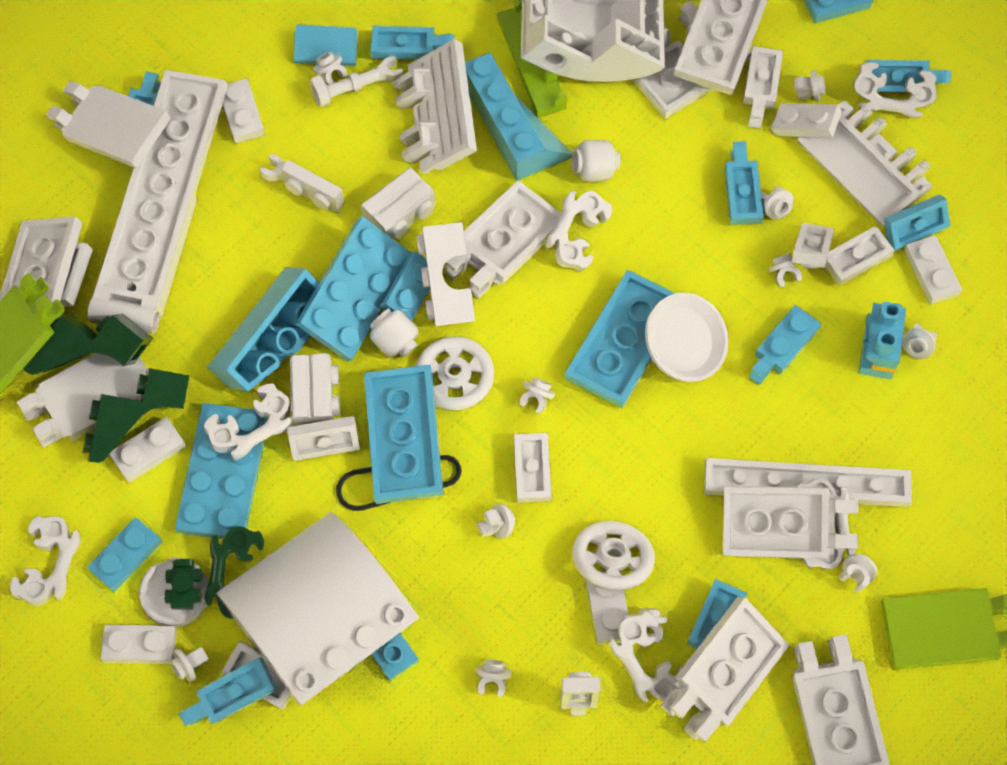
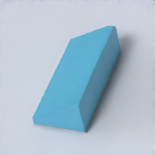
M296 25L294 63L317 64L316 59L326 52H332L333 54L339 53L343 58L340 65L355 66L358 46L357 29L354 27Z

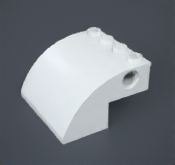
M522 0L521 58L552 73L585 81H623L660 72L665 68L663 0Z
M332 512L326 514L216 593L255 649H259L294 700L300 705H303L419 619V616L376 558L353 531Z

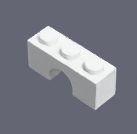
M462 222L422 227V235L416 236L419 255L425 254L427 267L421 268L423 288L430 287L431 300L425 301L428 320H434L435 326L475 321L471 288L453 289L445 283L442 276L443 266L450 258L466 256Z

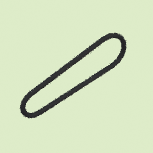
M440 455L441 460H448L454 463L457 472L452 480L443 483V488L459 480L461 465L452 456ZM372 467L352 470L340 478L336 487V495L339 502L345 508L353 511H363L388 504L372 502L362 506H354L348 504L341 494V487L348 477L372 472Z

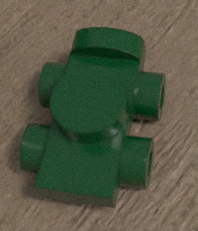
M193 559L173 560V569H166L165 580L166 583H171L172 589L165 590L164 598L165 604H171L172 610L193 609L194 603L202 602L201 588L194 589V582H202V568H195V561Z

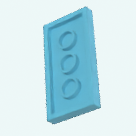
M363 216L357 218L295 325L345 361L353 360L371 328L370 324L377 318L382 309L381 303L411 252Z
M627 269L566 370L564 379L623 409L652 360L645 340V327L648 316L660 300L676 293Z
M431 365L364 373L374 501L376 504L443 496L444 490Z
M202 403L175 530L179 534L209 538L218 535L219 539H224L231 528L235 526L248 527L265 440L255 445L243 458L234 461L231 452L219 453L214 451L209 435L205 433L204 424L214 414L219 415L220 424H225L228 422L227 416L231 415L238 424L239 432L236 435L239 436L247 435L264 425L269 417L261 418L257 415L255 409Z

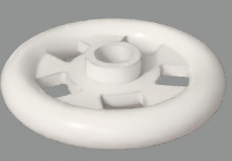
M445 337L433 342L422 352L416 366L430 364L432 374L438 373L442 384L434 386L435 406L445 410H463L476 405L488 394L494 381V366L488 352L477 342L465 337ZM445 351L450 357L441 364H438L434 358ZM462 351H466L474 356L470 363L459 357ZM458 368L461 372L458 375H451L449 370ZM472 371L481 373L478 385L468 383ZM462 388L463 396L448 397V389Z
M601 521L589 525L578 534L572 548L573 561L579 573L592 584L604 589L625 590L638 586L648 578L654 567V550L648 538L635 527L623 522ZM607 534L618 535V536H621V539H619V538H608V539H606V535H607ZM590 542L599 545L595 554L586 551ZM637 547L641 556L632 558L629 548ZM596 563H599V565L602 566L604 569H607V571L603 574L597 571L593 566ZM627 566L633 570L632 573L624 576L619 572Z

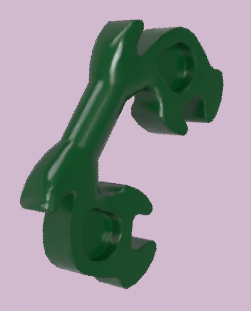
M242 526L231 528L221 545L218 543V535H214L210 542L212 563L210 582L205 591V601L207 606L210 607L213 598L216 597L221 613L229 619H233V616L216 594L225 587L226 559L230 553H235L238 560L249 562L253 560V556L248 554L252 545H255L259 551H263L264 539L260 531L252 532Z

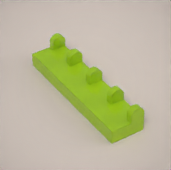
M516 0L514 8L497 12V20L536 116L539 118L566 110L567 98L560 88L557 74L521 58L522 0Z

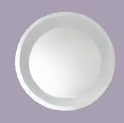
M676 293L660 300L648 316L645 327L647 349L654 363L666 375L682 382H697L710 377L721 367L728 350V333L722 316L709 301L691 293Z

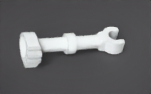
M389 56L376 69L359 75L356 72L349 74L347 79L330 85H326L323 77L320 75L313 77L310 80L311 93L317 105L323 107L330 104L331 97L350 90L353 92L360 91L362 86L379 80L394 82V80L399 79L403 75L402 69L389 70V68L396 66V57Z

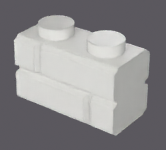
M409 167L361 204L362 216L391 238L399 239L408 232L410 224L418 218L421 220L427 218L433 212L435 192Z
M327 353L312 354L311 356L292 355L290 357L291 420L293 426L333 420L334 416H340L339 396H333V385H339L338 365H332L331 356Z

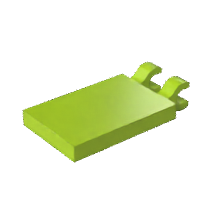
M30 273L22 277L20 287L14 285L0 301V395L55 333L50 325L65 310L59 300L55 299L51 303L49 298L44 295L49 288L46 281L42 277L36 281Z
M987 588L883 598L881 601L893 670L998 660L1001 657L1000 649H1007V630L996 632L993 615L1007 614V594L989 598Z

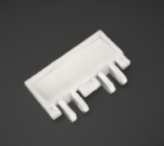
M453 39L409 64L408 72L400 76L399 79L394 80L396 92H402L401 95L396 97V105L402 109H409L413 106L415 126L407 129L406 132L400 135V142L403 145H409L408 149L403 150L402 159L405 162L411 163L420 160V172L423 174L434 169L440 171L477 151L463 45L458 40Z
M844 100L839 104L842 113L833 138L799 137L797 139L798 144L885 229L884 218L909 208L932 188V185L923 177L931 165L924 160L904 176L900 170L914 159L917 151L910 147L893 162H890L889 160L897 154V150L879 134L885 128L887 122L883 118H879L860 133L856 128L871 116L873 109L866 105L847 120L846 118L854 109Z

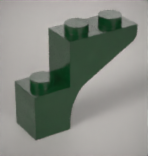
M123 313L106 316L96 328L98 334L73 314L64 315L55 319L50 325L55 333L23 370L31 375L48 372L93 352L107 355L124 367L135 364L154 338Z
M147 368L145 375L139 374L136 394H141L140 401L100 394L99 400H92L89 420H94L95 422L92 434L86 433L82 450V453L88 454L87 461L96 463L104 461L138 419L146 412L160 407L183 409L190 376Z

